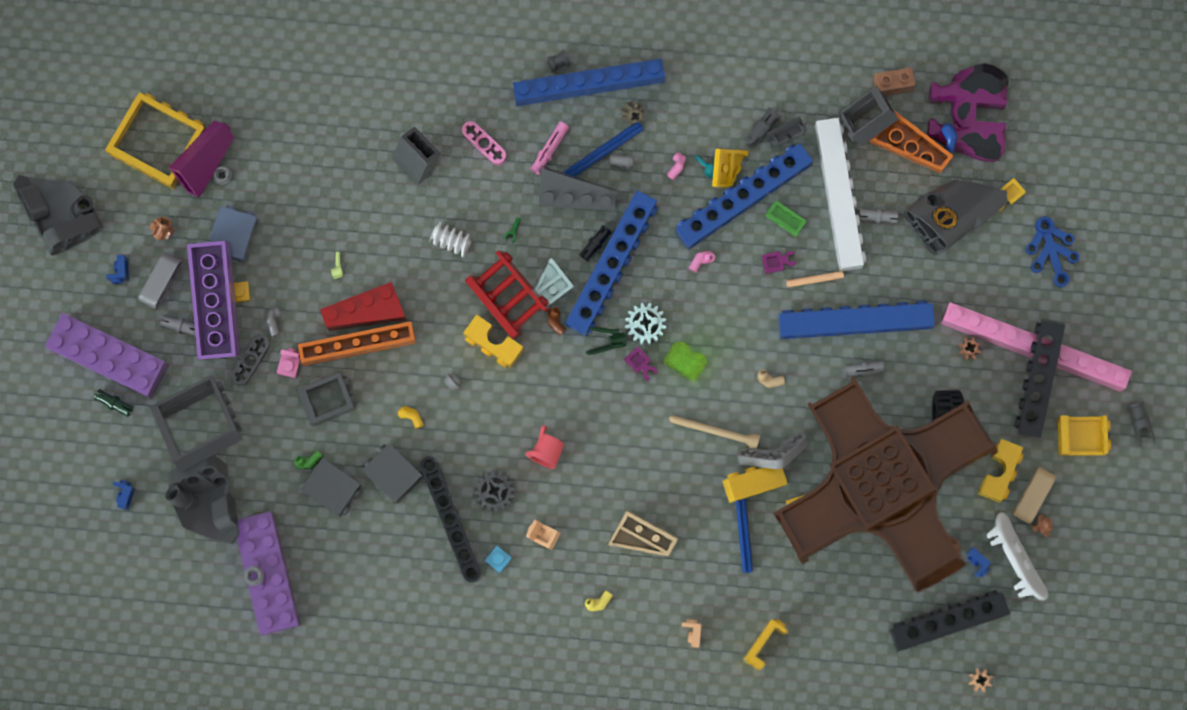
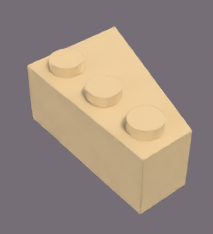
M627 510L608 545L669 556L679 538Z

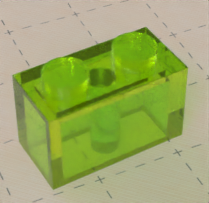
M675 341L665 356L663 364L696 383L708 364V361L705 360L707 357L698 351L694 353L689 350L690 346L686 343Z

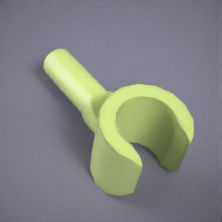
M336 252V267L331 269L334 279L343 276L340 252Z

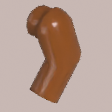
M553 307L548 312L547 323L561 336L566 331V328L559 323L560 309Z

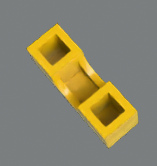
M476 314L463 332L466 337L465 341L472 346L476 344L481 347L480 351L486 356H494L497 359L496 362L502 367L506 368L508 366L512 368L524 351V347L509 336L501 344L495 345L490 343L488 335L493 327Z
M1004 439L998 441L996 446L998 453L991 458L1002 465L1003 473L1000 477H993L988 474L984 476L978 491V495L998 503L1002 502L1003 499H1007L1010 492L1008 485L1010 481H1014L1017 474L1015 467L1021 463L1024 453H1021L1023 447Z

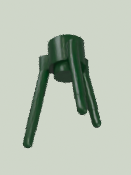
M590 327L592 331L611 333L612 336L608 337L609 345L588 350L585 354L590 356L616 348H624L627 345L626 335L624 332L619 333V328Z

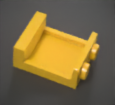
M1060 415L1057 417L1058 456L1107 455L1111 451V440L1108 439L1111 425L1110 420H1107V415L1100 417H1068V415Z
M771 619L743 660L760 671L765 662L756 657V655L774 630L785 635L788 631L785 629L786 625L778 619L775 621Z

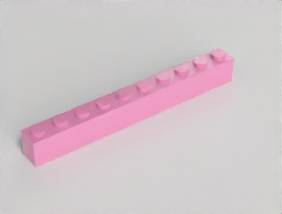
M951 302L947 305L940 324L1026 357H1033V353H1030L1032 341L1036 342V334ZM1042 338V343L1045 345L1052 342L1049 339ZM1061 344L1056 368L1119 392L1126 389L1132 373L1131 370ZM1042 354L1038 357V361L1046 363L1049 357Z

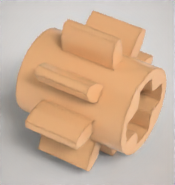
M976 668V674L968 675L972 678L968 685L973 684L974 692L978 688L985 692L986 686L992 687L989 679L993 677L986 675L987 669L980 673L979 669ZM979 677L984 678L982 686L980 683H976V680Z

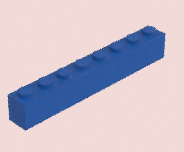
M661 58L513 82L516 106H523L665 83V73Z
M917 301L914 305H908V302L897 303V306H889L888 303L878 304V307L860 305L859 308L851 309V306L839 307L840 310L824 307L820 311H813V309L809 308L795 313L794 310H784L778 316L780 339L933 329L935 326L933 303L927 304V301Z

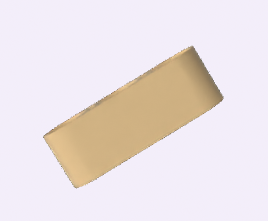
M1038 467L1012 515L1031 524L1051 489L1056 476Z

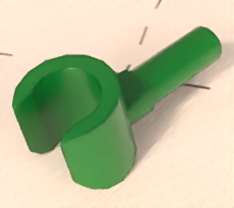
M516 217L511 231L505 234V240H507L510 234L514 235L512 243L517 240L516 231L521 220L520 218Z

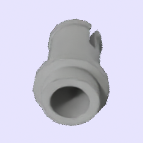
M611 154L610 166L626 167V169L632 168L633 156H630V154L627 156Z

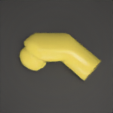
M605 590L599 599H587L585 607L592 612L604 610L613 595Z

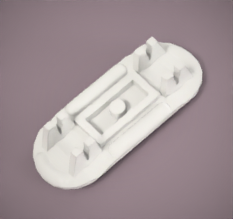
M998 513L996 516V527L986 536L991 538L998 535L995 540L990 542L991 545L1003 544V549L1016 574L1022 579V581L1014 586L1015 590L1026 587L1022 592L1018 593V596L1034 595L1039 600H1046L1048 598V590L1037 574L1015 533L1010 519L1005 513Z

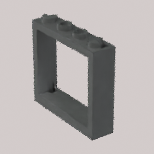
M212 375L150 407L171 459L180 472L243 440L240 434L243 431L238 421L235 422L234 420L237 416L233 408L228 407L231 403L227 395L222 394L224 387L220 381L216 382ZM215 392L231 429L181 454L166 417Z

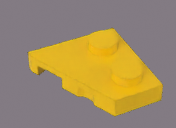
M715 149L712 186L732 187L736 180V175L739 174L742 168L740 164L744 156H748L749 151Z

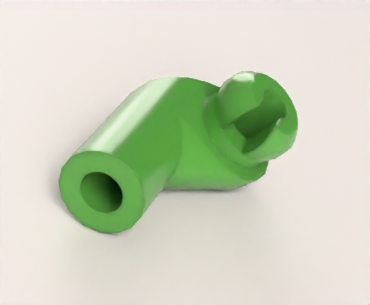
M316 450L310 457H295L294 464L299 469H312L322 459L323 455Z

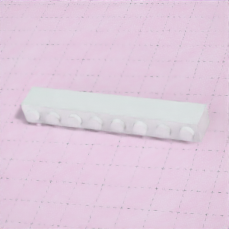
M839 118L816 121L815 131L839 271L862 269L864 263H866L865 251H861L860 244H863L862 233H858L857 226H860L859 215H855L854 210L857 207L856 197L852 196L851 189L854 186L852 178H849L848 175L850 162L849 159L846 160L845 158L847 144L846 141L842 140L844 127L842 123H839Z

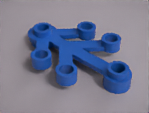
M1043 216L1036 221L1035 229L1037 233L1031 243L1026 246L1025 251L1028 255H1034L1038 250L1037 245L1044 236L1046 244L1037 260L1032 263L1031 271L1034 273L1041 272L1043 264L1049 255L1055 273L1053 283L1055 286L1063 288L1069 283L1070 277L1066 272L1062 271L1057 253L1066 257L1071 264L1077 263L1080 255L1078 252L1070 251L1053 241L1052 235L1062 239L1064 245L1070 246L1074 242V236L1056 228L1050 217ZM1041 224H1047L1048 228L1043 229ZM1065 237H1070L1071 242H1066ZM1033 246L1035 251L1030 252L1028 247ZM1075 255L1077 259L1073 261L1070 256ZM1034 264H1038L1040 270L1034 269ZM1059 277L1063 278L1064 283H1059L1057 279Z

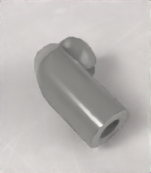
M278 307L271 308L266 319L271 336L280 333L276 323V318L281 317V311Z

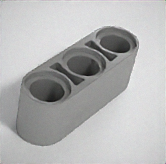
M163 253L142 289L138 300L157 309L180 271L182 261L167 253Z

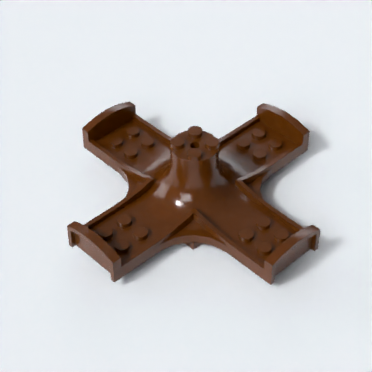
M852 377L851 380L853 382L815 404L807 403L826 435L833 452L832 463L829 465L831 470L825 481L811 492L773 514L783 528L802 564L809 561L808 557L854 532L871 533L882 538L894 552L918 593L945 580L966 566L962 556L942 525L936 510L937 493L943 482L948 477L988 454H991V456L998 453L995 443H992L968 401L927 425L913 430L899 429L898 426L892 427L886 424L876 414L855 377Z

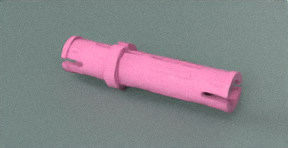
M559 121L544 148L538 152L539 156L530 168L531 171L541 175V167L546 166L552 160L551 156L569 130L567 124Z

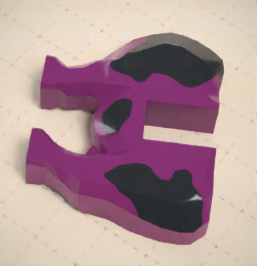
M983 63L961 70L953 76L952 83L940 86L936 82H932L929 91V103H951L952 125L957 132L954 152L962 153L983 162H996L1003 156L1005 148L1006 123L976 121V108L1004 110L1007 105L1008 76L996 66ZM930 118L927 136L946 146V139L942 133L943 126L935 119Z

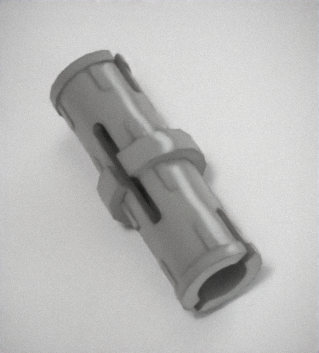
M881 208L876 210L859 209L860 221H875L876 223H897L898 211L881 210Z
M166 315L162 316L161 319L169 322L160 321L161 327L174 329L177 333L184 332L196 337L195 331L192 330L195 329V324L186 322L182 318L176 319Z
M862 361L861 364L844 365L845 377L857 375L865 377L867 374L884 373L883 361L870 363Z

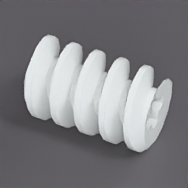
M440 221L435 226L429 243L433 240L435 246L440 243L442 249L447 246L449 252L454 249L456 255L461 252V257L464 258L471 246L470 234L462 237L463 231H460L458 234H455L456 228L448 231L449 225L447 224L442 228V222Z

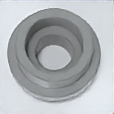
M226 166L217 167L213 174L214 181L219 185L229 183L232 178V173ZM221 173L226 174L225 178L223 179L219 178V175Z
M448 373L444 382L452 391L459 390L461 388L460 378L456 374Z
M251 566L245 571L244 579L247 584L257 586L262 583L264 573L259 567ZM257 573V579L252 580L251 574Z

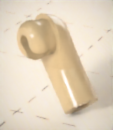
M764 369L758 371L757 379L765 387L772 388L785 385L783 376L772 377Z

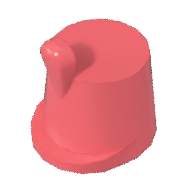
M543 425L538 442L533 450L527 451L525 455L530 460L544 467L555 469L565 444L557 438L545 434L547 426Z

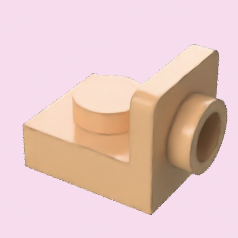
M686 619V622H682L681 627L693 628V632L689 631L688 643H692L691 648H699L701 624H697L698 620Z

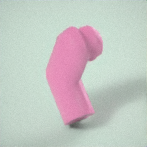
M680 152L673 156L676 164L667 173V176L672 180L680 174L686 162L685 155H682Z

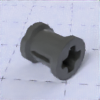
M562 50L560 54L553 57H546L553 73L560 67L570 66L565 50Z

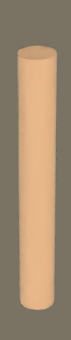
M843 271L790 279L786 280V285L789 288L842 279L844 274Z

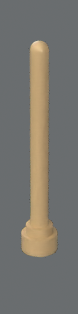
M674 415L669 417L671 423L746 443L752 449H757L760 435L753 433V435L749 434L747 436Z

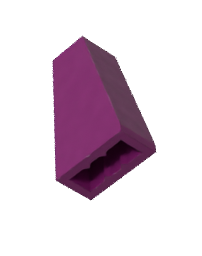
M214 120L169 166V169L190 195L198 198L202 195L234 139L230 132L231 128L225 122L221 123Z

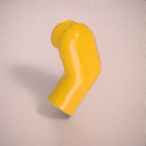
M403 406L398 410L399 418L411 419L415 429L424 426L416 409Z

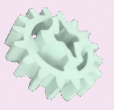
M641 303L639 309L637 306H634V312H628L630 318H625V322L629 323L625 326V329H630L628 336L634 335V342L640 339L641 345L644 341H647L648 345H650L652 339L657 342V336H663L661 330H666V326L662 325V323L666 322V318H661L663 311L658 313V306L651 308V303L647 307H644V304ZM647 312L654 314L656 317L652 318ZM640 313V318L633 322L635 316ZM644 316L647 323H650L647 331L645 326L641 325L643 324ZM658 326L656 332L651 335L653 327ZM636 330H639L642 333H644V336L638 334Z

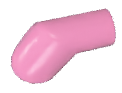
M711 251L697 253L689 269L697 273L701 264L711 263L715 260V254Z

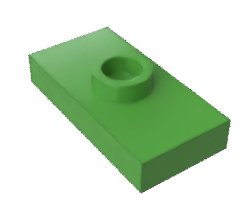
M775 200L765 217L795 237L798 236L807 223L806 219Z

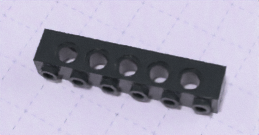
M1041 318L1040 323H1036L1034 334H1037L1036 342L1032 341L1030 353H1033L1032 360H1028L1026 369L1029 372L1028 379H1024L1022 390H1025L1024 398H1020L1018 409H1021L1020 417L1016 416L1014 425L1017 428L1018 434L1038 438L1042 436L1065 329L1064 322ZM1046 335L1053 338L1052 342L1048 345L1042 343V338ZM1045 354L1049 358L1046 363H1039L1038 357ZM1037 373H1042L1044 380L1036 382L1034 381V376ZM1033 392L1040 393V398L1036 401L1030 399V395ZM1034 411L1036 412V417L1034 419H1027L1026 413Z
M994 590L985 593L986 598L979 600L978 596L967 599L968 604L960 606L958 602L949 605V610L942 612L940 608L931 611V616L923 618V615L911 618V623L905 624L904 621L893 624L894 628L889 631L896 651L899 652L1010 615L1003 592L997 594V591ZM983 603L990 605L989 613L982 611L981 605ZM964 609H969L972 612L971 619L968 620L963 617ZM946 615H951L954 619L951 626L944 622ZM928 621H932L935 624L933 632L926 629ZM909 627L916 629L917 635L915 638L908 636L907 630Z

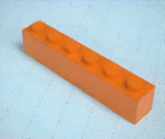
M409 321L298 344L302 365L309 366L417 343L413 324Z

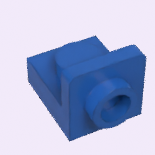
M117 255V261H114V270L117 274H107L106 279L112 282V284H123V281H129V258L125 255Z
M120 480L118 483L114 481L113 485L115 487L123 489L117 496V507L128 511L135 488L131 487L130 482Z
M972 547L966 553L968 556L967 560L975 567L977 565L980 566L973 576L975 578L979 576L984 577L990 570L988 566L991 562Z

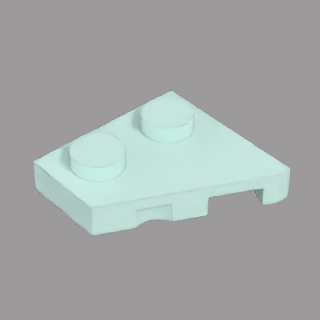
M551 258L535 290L540 296L543 295L549 301L548 306H551L571 291L574 286Z

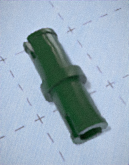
M101 389L97 391L99 395L95 394L94 400L108 406V409L116 410L126 417L131 415L128 412L132 413L134 407L121 401L118 396H112Z

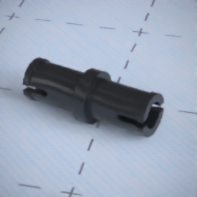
M602 225L594 237H590L589 243L579 253V256L589 262L595 252L602 248L603 242L612 233L611 230Z

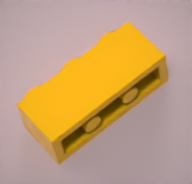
M755 466L745 469L746 473L741 475L738 472L728 474V479L722 481L729 503L788 485L783 468L756 469Z

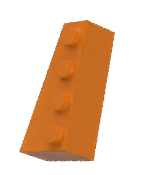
M894 110L899 120L872 138L869 143L941 174L953 159V155Z

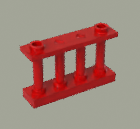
M498 250L496 254L500 259L480 277L470 275L464 281L512 339H517L522 335L520 331L521 325L540 309L544 312H548L551 309L548 306L549 301L543 295L540 296L513 264L512 256L507 251ZM506 265L512 274L494 290L487 291L484 287L485 282ZM517 279L524 288L504 306H499L496 302V297ZM530 294L536 303L517 320L512 321L508 317L509 311Z

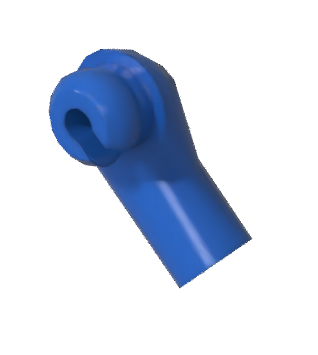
M946 123L942 127V133L946 139L945 149L948 152H954L957 132L952 124Z

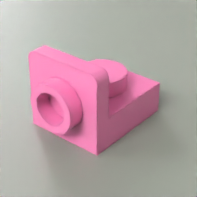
M287 348V350L281 349V359L277 374L296 379L301 362L298 350Z

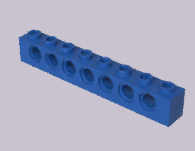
M800 143L796 146L792 144L785 150V154L773 157L769 161V165L766 167L762 165L757 168L753 176L750 178L748 176L744 177L738 182V186L725 190L722 197L719 199L715 197L709 201V206L704 209H697L692 214L693 217L688 220L686 218L681 220L677 224L675 232L686 248L690 250L812 166L813 160ZM786 160H792L794 162V166L787 167L784 162ZM775 170L779 173V176L773 178L769 175V172ZM761 181L764 186L756 188L753 183ZM744 191L748 194V197L741 199L738 193ZM730 202L733 208L726 210L722 204ZM715 213L717 219L709 220L707 214ZM694 223H698L702 229L694 231L691 226Z
M636 190L565 322L568 328L584 336L588 332L592 333L590 327L596 326L594 320L597 316L600 317L605 309V306H603L605 300L611 298L614 292L612 289L614 283H619L623 275L621 273L623 266L627 267L632 258L629 256L633 249L636 250L641 241L638 238L641 233H646L649 227L647 222L650 216L654 217L658 210L656 206L657 200ZM637 211H642L645 216L639 219L634 214ZM633 227L636 233L628 235L625 230ZM619 244H625L627 249L621 252L616 247ZM615 260L618 262V266L610 268L608 262ZM607 277L610 281L608 284L602 285L599 283V279ZM598 293L601 296L600 300L592 301L590 299L591 294ZM589 310L592 315L589 318H583L581 312Z

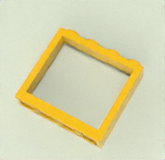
M139 92L105 151L108 155L174 190L178 179L172 172L168 176L117 149L143 103L196 130L185 150L205 130V124L197 119L192 121L187 118L188 115L180 110L178 112L172 110V106L163 101L162 103L155 101L156 98L149 93L144 95Z

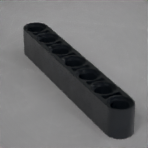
M425 457L420 464L421 470L462 575L469 583H476L481 578V571L439 464L435 458ZM429 461L435 463V467L431 471L425 470V464ZM435 479L442 481V485L438 489L432 488V482ZM442 497L449 499V503L445 507L440 506L438 503ZM448 515L456 517L454 524L449 525L446 523L445 520ZM455 533L463 535L461 542L455 543L453 541ZM462 551L470 552V558L467 561L460 559ZM469 569L477 570V576L474 579L467 577Z

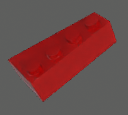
M392 282L320 309L329 331L407 321Z

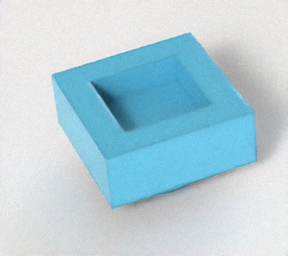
M496 546L485 562L501 573L512 557Z

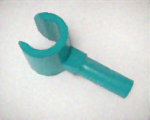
M696 155L695 159L706 168L703 173L707 177L713 178L714 166L705 162L699 155Z

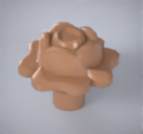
M1040 514L1037 524L1032 525V529L1034 532L1040 531L1045 537H1048L1053 529L1052 521L1050 518Z

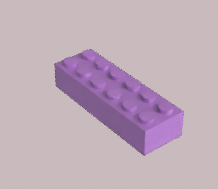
M230 241L187 244L198 360L241 356Z
M64 313L61 314L44 346L48 350L152 399L169 366L165 361Z
M270 511L239 519L240 534L237 537L244 570L246 571L251 566H257L264 573V579L261 584L257 586L248 584L260 635L265 636L300 627L301 623L274 513ZM252 573L251 579H257V573Z

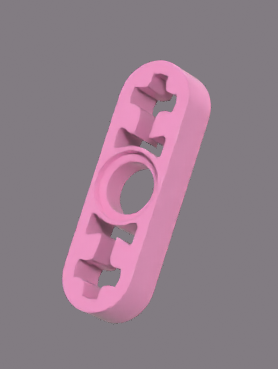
M473 121L466 122L463 125V136L492 164L502 165L506 161L505 150ZM468 127H474L475 134L479 135L476 141H473L475 136L472 133L467 134ZM481 139L489 140L490 144L487 148L479 146ZM493 145L495 146L493 150L497 154L501 152L502 159H494V154L490 151Z

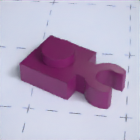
M780 251L761 255L765 275L784 271V265L789 267L795 266L797 264L796 261L790 262L788 260L789 256L795 254L794 251L787 252L785 256H781Z
M639 346L624 358V361L636 374L642 371L644 379L648 382L650 381V378L647 376L648 371L654 372L655 375L658 373L655 367L648 365L651 359Z

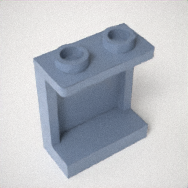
M226 205V208L220 206L209 242L230 241L231 259L246 263L248 257L246 255L255 225L258 224L259 220L253 212L245 210L242 213L233 206Z

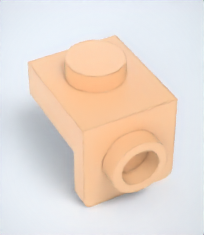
M534 520L528 528L526 537L552 550L561 533L542 524L538 520Z

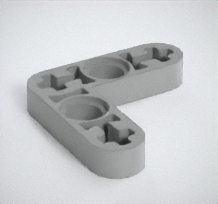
M803 433L792 435L775 451L752 448L742 449L737 452L738 461L741 465L781 469L787 466L808 446L807 436Z

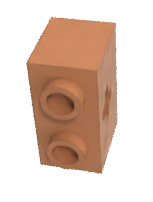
M912 67L875 73L872 79L873 86H877L885 96L913 92L916 86Z

